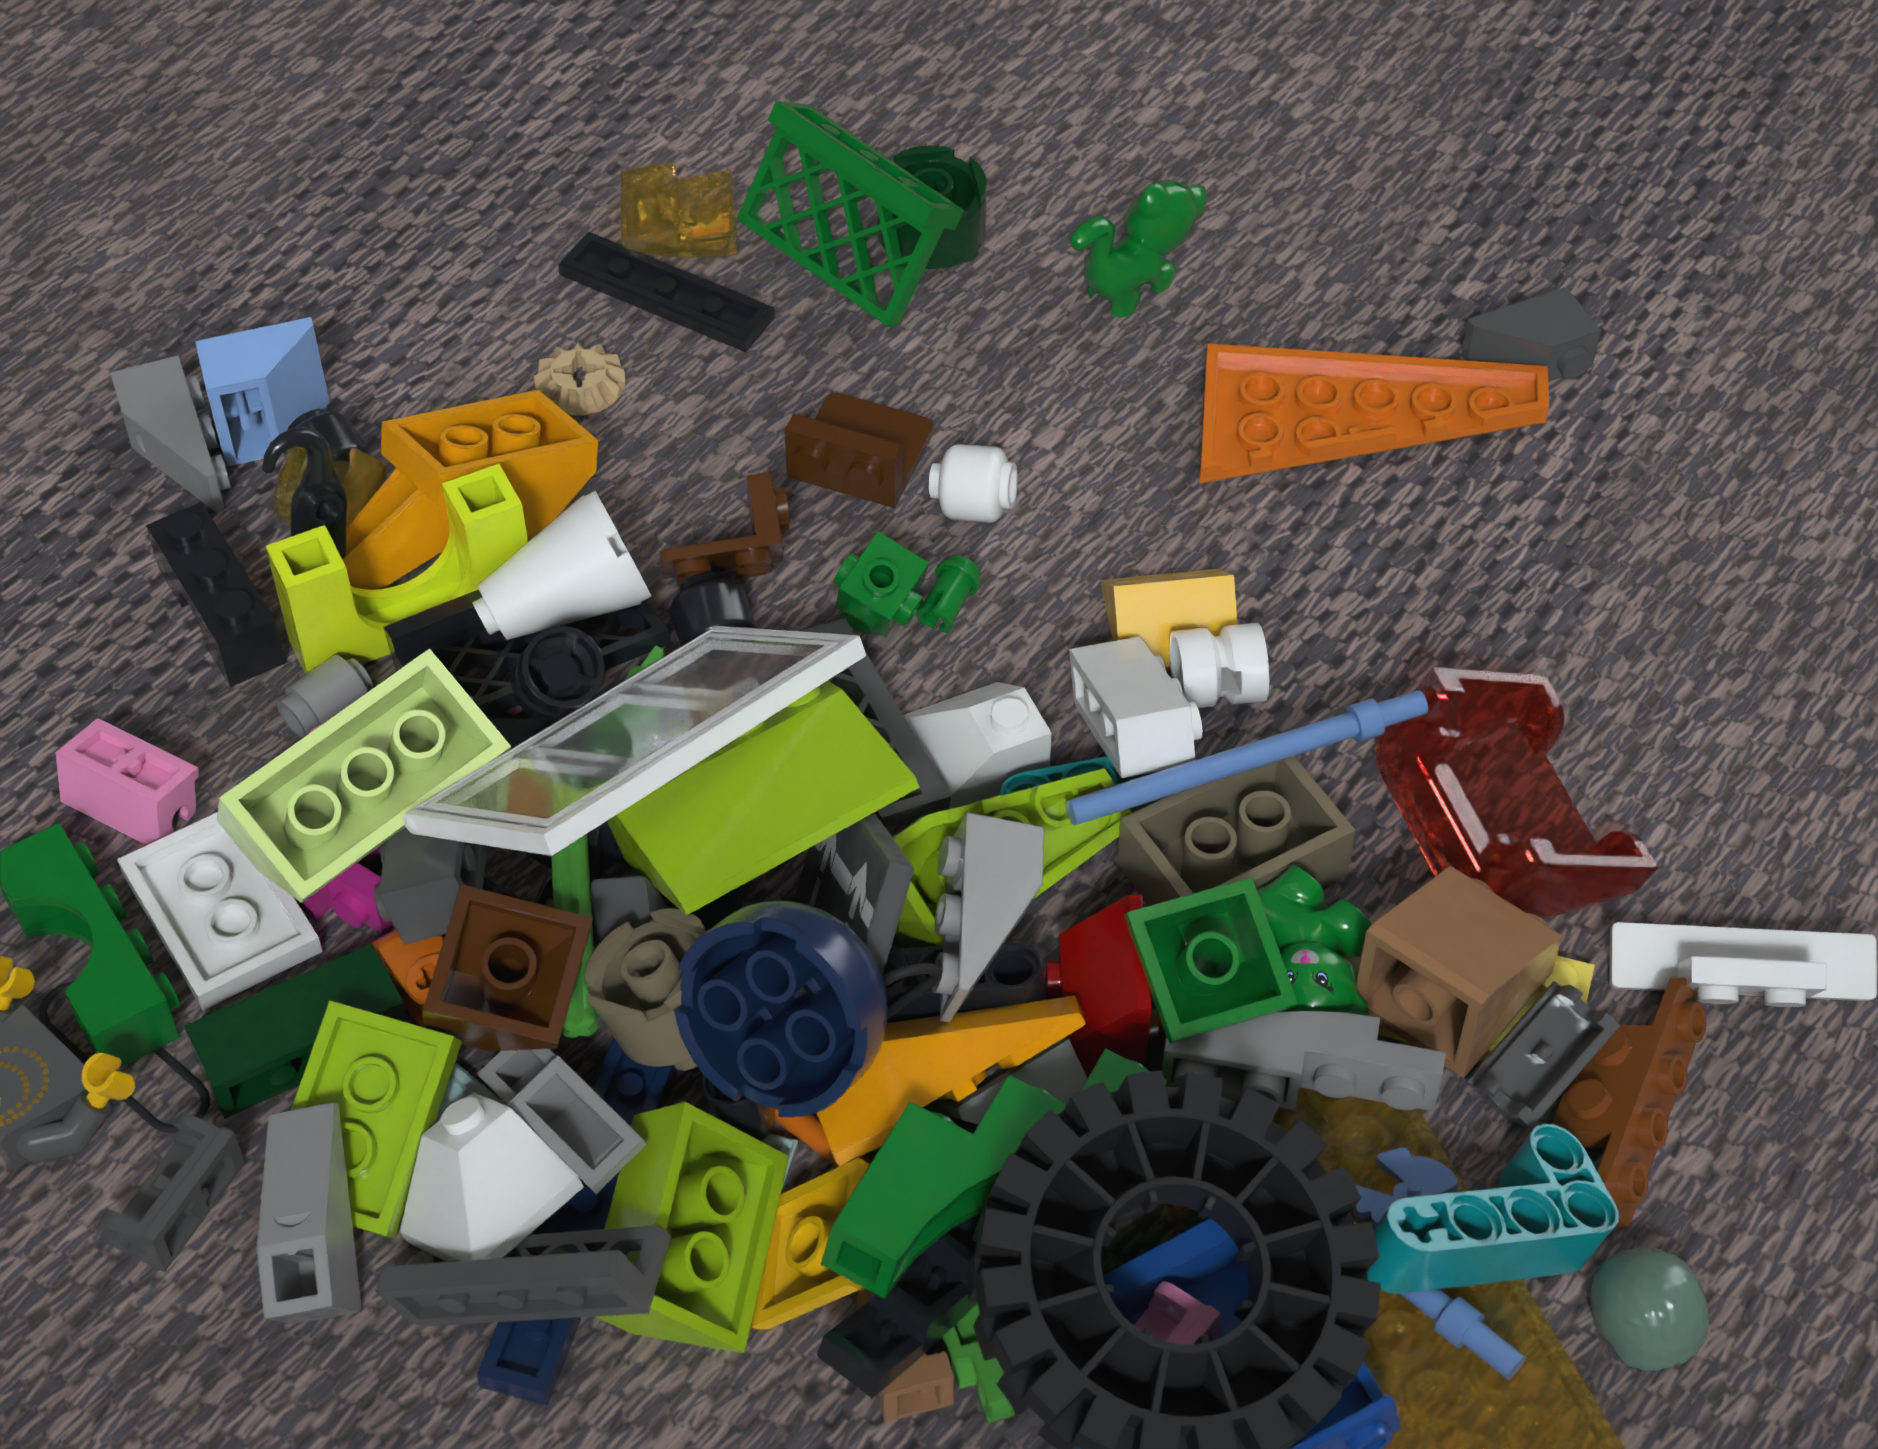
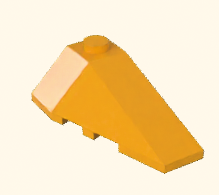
M1069 996L956 1013L950 1022L940 1021V1016L887 1023L881 1048L866 1073L835 1103L817 1112L828 1144L839 1167L881 1147L910 1101L922 1108L936 1099L946 1100L952 1098L953 1101L959 1102L977 1091L976 1085L987 1076V1068L998 1063L1001 1069L1016 1067L1086 1025L1076 997Z

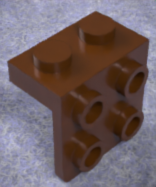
M832 393L826 397L815 419L793 413L785 428L787 477L895 508L933 436V422L927 417L842 393Z
M771 472L746 475L747 499L753 536L661 550L659 553L664 579L676 577L677 586L680 587L689 578L708 572L735 569L737 578L762 576L771 573V563L782 562L781 535L790 533V516L785 487L773 489Z

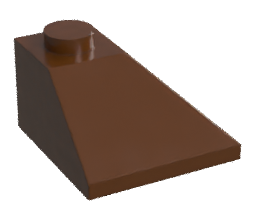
M460 884L423 1008V1027L455 1036L462 1041V1045L485 1051L557 1049L593 918Z

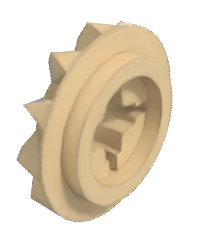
M578 341L573 350L566 351L555 347L552 358L539 359L538 374L534 376L535 389L540 390L568 415L573 416L594 414L610 407L622 395L626 382L625 370L621 367L618 354H606L601 343L590 349H584ZM577 367H582L586 373L585 380H582V387H577V382L573 379Z

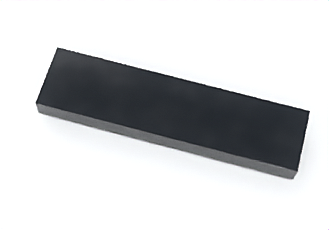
M589 231L558 264L559 275L743 352L749 350L775 319V310L772 306Z

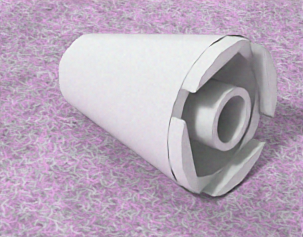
M593 491L586 496H581L478 585L482 598L472 603L488 633L491 635L501 630L506 640L548 628L636 606L650 598L651 594L596 491Z

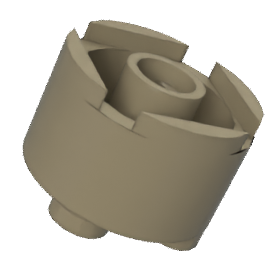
M660 909L649 912L653 919L651 922L635 929L632 928L629 922H626L608 934L592 953L585 968L584 980L589 985V995L587 997L590 1004L630 1059L646 1066L662 1067L674 1065L676 1069L686 1071L697 1067L681 1038L674 1012L681 1005L682 991L680 989L683 970L678 969L690 946L705 934L707 929L701 920L692 913L686 916L680 909Z

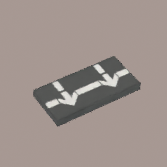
M873 813L809 848L795 896L799 903L819 908L833 915L853 930L867 946L878 965L881 975H883L914 868L879 818Z

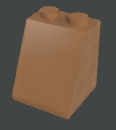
M1449 866L1368 928L1357 978L1358 993L1365 1000L1369 1016L1380 1017V1024L1415 1047L1446 1052L1444 1066L1464 1078L1552 974L1562 935L1552 930L1540 917L1531 913H1525L1496 895L1484 882L1469 878Z

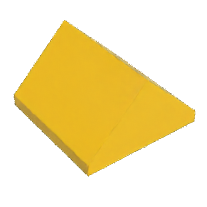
M1221 569L1101 580L1113 641L1140 636L1154 656L1160 655L1162 657L1166 671H1170L1169 643L1172 631L1207 628L1213 636H1218L1222 627L1238 625L1234 575Z

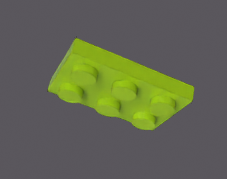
M329 1000L291 1111L333 1102L339 1104L352 1227L395 1240L404 1214L421 1136L435 1123L462 1041L455 1036Z

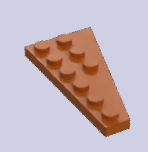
M1207 343L1199 484L1546 423L1549 411L1548 366Z

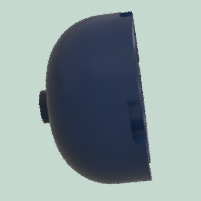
M768 901L741 908L728 915L698 938L687 950L678 969L683 970L680 989L682 991L681 1005L674 1012L681 1038L701 1072L722 1093L736 1102L744 1096L763 1106L777 1109L778 1117L793 1118L817 1113L835 1103L866 1073L881 1048L887 1026L888 1005L885 985L878 965L867 946L853 930L833 915L819 908L791 901Z

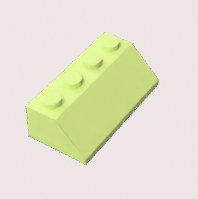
M429 648L219 797L217 822L257 871L303 903L405 828L403 814L510 750L511 746Z

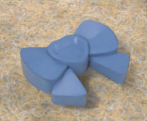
M1398 1148L1377 1155V1166L1399 1183L1393 1188V1196L1362 1186H1356L1362 1198L1354 1207L1355 1215L1358 1219L1370 1218L1374 1229L1387 1209L1396 1200L1406 1197L1458 1192L1457 1176L1448 1167L1436 1160L1421 1156L1410 1157V1153L1406 1148Z

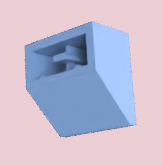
M311 317L195 341L226 467L263 459L269 444L279 434L287 431L290 424L296 418L314 409H324L330 403Z

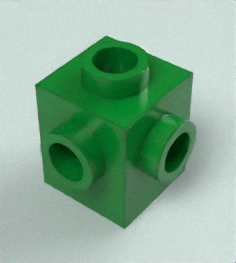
M877 531L862 555L859 557L852 552L837 572L833 581L834 584L839 586L835 608L841 611L842 619L846 618L849 625L855 630L867 635L874 631L887 637L896 623L905 628L919 609L924 597L917 592L924 583L929 562Z

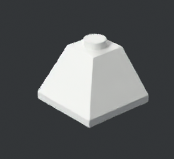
M996 682L903 715L951 795L949 809L971 804L1000 793L1003 783L1013 775L1050 767L1052 733L1025 687Z
M473 1092L468 1097L462 1098L448 1106L442 1113L441 1119L422 1134L400 1232L408 1243L446 1262L503 1258L584 1186L579 1177L510 1107Z

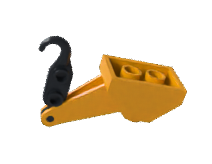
M540 390L383 421L381 454L396 469L347 528L346 492L333 468L329 443L320 432L307 427L291 428L279 434L269 444L264 454L262 469L265 473H272L278 458L289 448L297 446L306 449L307 467L291 500V537L325 525L347 568L350 585L361 589L378 590L384 589L443 552L449 538V521L442 483L500 464L523 505L527 538L535 537L559 516L595 474L598 439Z

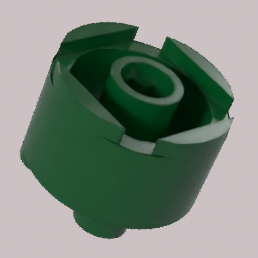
M926 145L913 147L893 157L894 163L964 210L955 230H943L925 269L948 268L962 262L972 261L979 254V249L986 235L987 180L984 170L971 157H969V163L954 157L955 149L945 146ZM877 211V225H879L880 221ZM908 224L896 228L902 257L913 253L922 234ZM880 234L878 235L879 242L886 251L883 235Z

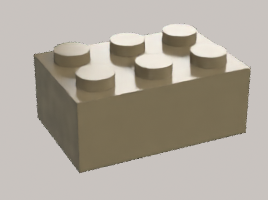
M1293 756L1167 796L1121 818L1117 865L1139 894L1142 895L1148 906L1250 877L1253 878L1256 889H1259L1282 875L1290 864L1302 868L1319 882L1323 888L1348 875L1356 830L1298 759Z

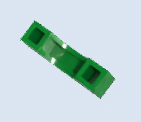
M57 823L0 850V892L26 937L46 934L65 935L79 939L92 947L90 958L84 970L65 990V994L79 1029L93 1053H105L121 1058V1068L180 1038L171 1012L181 1008V1005L164 972L152 977L146 967L153 963V958L138 929L134 927L125 932L119 921L125 919L126 914L111 885L108 883L98 888L93 878L100 875V872L84 841L82 840L72 845L61 825Z

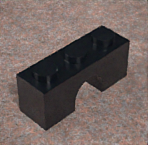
M202 502L146 525L161 574L181 607L190 606L202 632L206 648L230 687L286 663L275 618Z

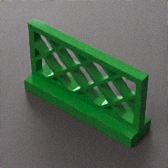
M776 101L767 120L776 126V130L736 219L884 325L894 327L901 321L943 230H955L964 210L812 106ZM791 142L799 149L803 171L786 176L783 157ZM833 171L837 174L841 197L824 203L819 175ZM805 181L811 208L795 214L789 186ZM776 192L781 219L768 223L758 216V213L766 195ZM870 197L876 202L880 224L863 230L857 202ZM844 207L849 235L832 241L827 213ZM813 218L819 246L806 250L801 246L797 223ZM909 224L922 234L913 253L902 257L896 228ZM882 234L888 263L871 268L865 239ZM852 245L857 273L844 277L839 273L835 250ZM891 272L894 293L888 306H885L878 301L873 277Z

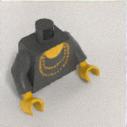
M0 956V1157L13 1170H16L30 1161L39 1163L81 1153L104 1119L113 1113L109 1102L110 1098L118 1101L127 1099L135 1090V1081L132 1075L116 1071L121 1066V1058L105 1053H97L83 1064L23 1004L15 1010L11 1005L12 999H20L29 995L34 988L35 979L29 969L15 967L7 981L8 974L13 968V960L9 957Z

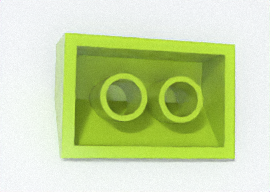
M687 1102L634 1115L631 1128L647 1145L619 1171L605 1229L660 1225L671 1238L649 1313L594 1317L631 1334L745 1353L789 1155ZM632 1251L625 1255L635 1267L640 1251Z

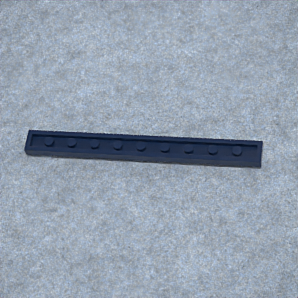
M751 880L692 912V914L701 920L707 931L728 915L741 909ZM613 1038L593 1090L631 1127L634 1115L664 1107L678 1069L674 1065L653 1067L639 1064L630 1059L615 1038ZM619 1172L597 1194L580 1179L584 1187L537 1227L534 1235L605 1229ZM582 1317L498 1322L477 1373L480 1388L548 1406Z

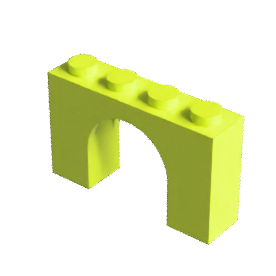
M500 464L442 483L449 521L448 542L439 558L427 570L403 584L378 590L361 589L351 586L347 568L325 525L265 546L289 642L305 674L335 654L346 661L354 658L361 665L391 654L383 627L479 590L478 585L528 543L523 505Z

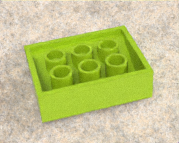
M827 680L610 818L607 822L626 862L640 875L647 878L658 891L687 916L920 788L915 775L843 689Z

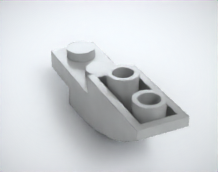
M1277 1012L1169 1044L1166 1038L1162 1073L1163 1078L1167 1080L1165 1087H1178L1187 1072L1223 1078L1221 1097L1239 1100L1248 1087L1279 1103L1280 1108L1295 1110L1300 1087L1317 1090L1322 1095L1332 1098L1351 1096L1385 1102L1390 1107L1399 1110H1414L1418 1108L1434 1111L1443 1077L1446 1052L1377 1040L1380 1017L1343 1012Z

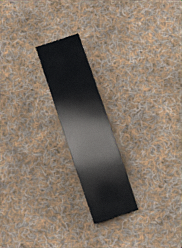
M981 1213L951 1228L911 1263L885 1299L871 1292L868 1301L823 1335L816 1356L872 1399L919 1360L978 1303V1301H969L968 1264L976 1249V1241L972 1239Z

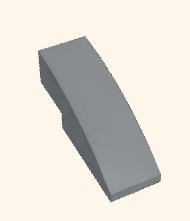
M550 1049L500 1051L477 1073L497 1097L510 1107L595 1194L647 1145L584 1080Z

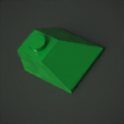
M1252 877L1125 914V921L1169 1044L1294 1008L1299 1004Z

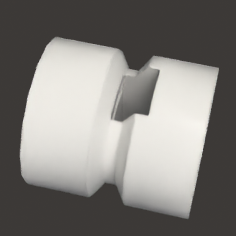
M1259 623L1224 626L1218 636H1213L1207 628L1171 632L1169 643L1171 679L1177 678L1179 680L1183 696L1188 702H1195L1198 708L1215 706L1219 697H1225L1230 705L1267 701L1269 694V663L1265 637Z

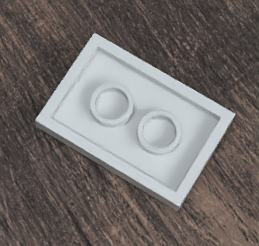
M218 812L117 859L122 875L202 1011L323 952L318 935L294 897L257 871L217 822Z

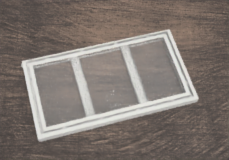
M715 626L403 814V822L408 831L416 835L552 856L864 658L866 653L860 635Z

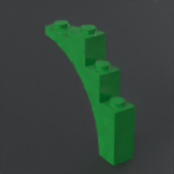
M1105 1048L1082 1090L1103 1081L1109 1092L1117 1091L1127 1074L1151 1071L1134 1060L1125 1059ZM1008 1075L974 1134L957 1126L947 1116L930 1112L910 1101L834 1222L820 1265L885 1299L911 1263L951 1228L981 1213L985 1201L1010 1153L1014 1154L1017 1151L1025 1133L1050 1109L1058 1115L1064 1111L1067 1104L1054 1098L1041 1087L1029 1085Z

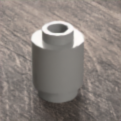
M335 654L286 687V696L277 701V708L290 730L302 739L309 734L308 732L314 726L325 723L341 712L346 706L366 694L373 688V683L366 670L357 660L350 658L346 661Z

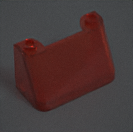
M1432 667L1414 690H1420L1424 694L1428 704V713L1387 726L1384 734L1378 740L1376 759L1379 772L1435 877L1451 866L1469 878L1484 882L1496 895L1523 912L1534 914L1544 920L1633 894L1659 868L1646 845L1637 834L1629 831L1609 832L1596 843L1546 756L1561 735L1565 722L1560 699L1546 676Z

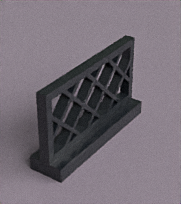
M479 590L383 627L396 672L430 648L469 696H474L473 701L487 718L520 706L514 699L511 682H503L509 671H513V667L521 656L520 652L525 644H529L532 638L542 632L539 631L506 640L501 630L490 635L472 603L482 598ZM646 600L636 606L561 625L578 628L581 621L604 624L599 633L584 632L591 636L601 649L605 664L604 671L652 651L654 646L662 648L671 644L669 629ZM621 626L646 629L630 637L616 636ZM505 647L502 652L496 651L498 649ZM469 666L491 669L486 679L463 677Z

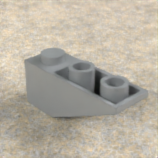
M178 355L110 372L132 448L216 513L225 511L220 491L229 489L231 486L222 455L219 454L212 457L209 455L208 450L218 448L209 414L198 417L196 411L206 408L197 376L185 378Z
M966 813L953 837H944L938 857V874L947 877L946 893H943L940 897L935 916V932L944 935L943 952L938 954L935 965L942 969V978L932 987L934 993L941 994L940 1021L950 1022L1021 920L1042 886L1044 827Z
M336 1102L271 1114L268 1117L257 1237L263 1313L266 1320L295 1324L362 1312L339 1104Z

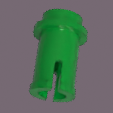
M959 555L950 556L948 560L941 561L935 569L937 579L924 603L916 612L919 622L931 628H934L941 618L943 622L939 627V631L949 633L952 630L954 621L968 595H975L980 588L979 568L968 558Z

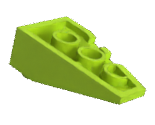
M1103 768L920 817L892 838L914 868L894 935L902 948L943 946L944 935L935 932V916L940 897L943 893H946L947 877L938 874V857L944 837H953L966 813L1044 827L1042 886L1034 898L1118 838L1120 820L1132 814L1130 808L1075 826L1071 823L1066 810V801L1115 786L1107 770Z

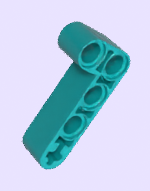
M1542 1124L1533 1129L1500 1173V1188L1406 1197L1394 1201L1373 1229L1379 1258L1367 1270L1368 1281L1381 1283L1380 1289L1388 1293L1402 1294L1573 1273L1582 1269L1618 1223L1619 1213L1614 1200L1579 1140L1562 1127L1553 1124Z

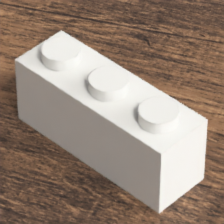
M1140 636L1069 649L1073 696L1076 708L1121 778L1162 771L1195 761L1194 740L1202 738V722L1198 707L1195 702H1188L1183 696L1179 680L1177 678H1170L1166 672L1162 657L1160 655L1154 656Z

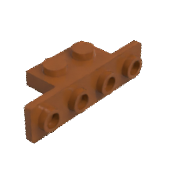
M1671 977L1669 979L1652 1026L1621 1025L1567 1086L1552 1122L1553 1125L1562 1127L1573 1134L1583 1147L1606 1148L1597 1172L1616 1204L1619 1213L1617 1227L1628 1228L1630 1226L1638 1203L1643 1202L1646 1197L1648 1174L1656 1152L1666 1142L1668 1120L1677 1095L1682 1094L1686 1087L1687 1067L1695 1045L1705 1035L1706 1013L1701 1003L1697 1002L1691 988L1686 986V978Z

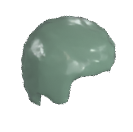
M1634 1248L1620 1251L1608 1257L1597 1269L1591 1288V1305L1595 1327L1598 1334L1611 1344L1617 1355L1627 1366L1644 1371H1659L1662 1368L1667 1369L1677 1364H1683L1689 1358L1697 1355L1708 1335V1303L1697 1276L1681 1257L1673 1252L1662 1249Z

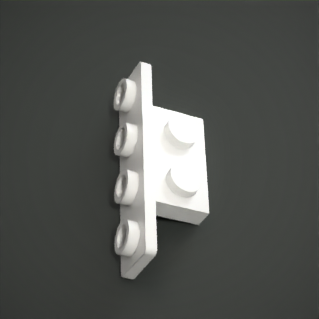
M1617 922L1610 927L1609 984L1614 989L1665 991L1671 977L1686 978V986H1689L1693 993H1698V1002L1711 1004L1738 1003L1739 995L1764 996V1004L1774 1007L1806 1006V998L1870 1001L1877 995L1876 938L1871 934Z

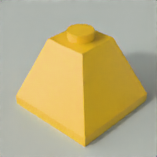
M857 1158L780 1195L752 1318V1328L761 1330L771 1329L863 1288L820 1264L832 1226L869 1168V1163Z

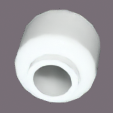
M953 445L947 449L941 464L933 463L929 475L930 497L939 499L941 510L948 519L986 523L995 522L1002 516L1005 509H1012L1014 507L1018 482L1017 466L1014 462H1008L1006 454L999 447Z

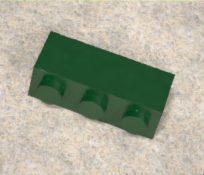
M372 944L353 952L338 954L324 965L292 979L276 981L258 994L228 1007L212 1009L200 1019L184 1025L195 1060L224 1119L300 1085L329 1000L408 1023L404 1002Z

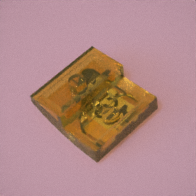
M674 162L621 171V241L623 247L642 253L677 258H706L738 254L736 194L731 170L678 179Z

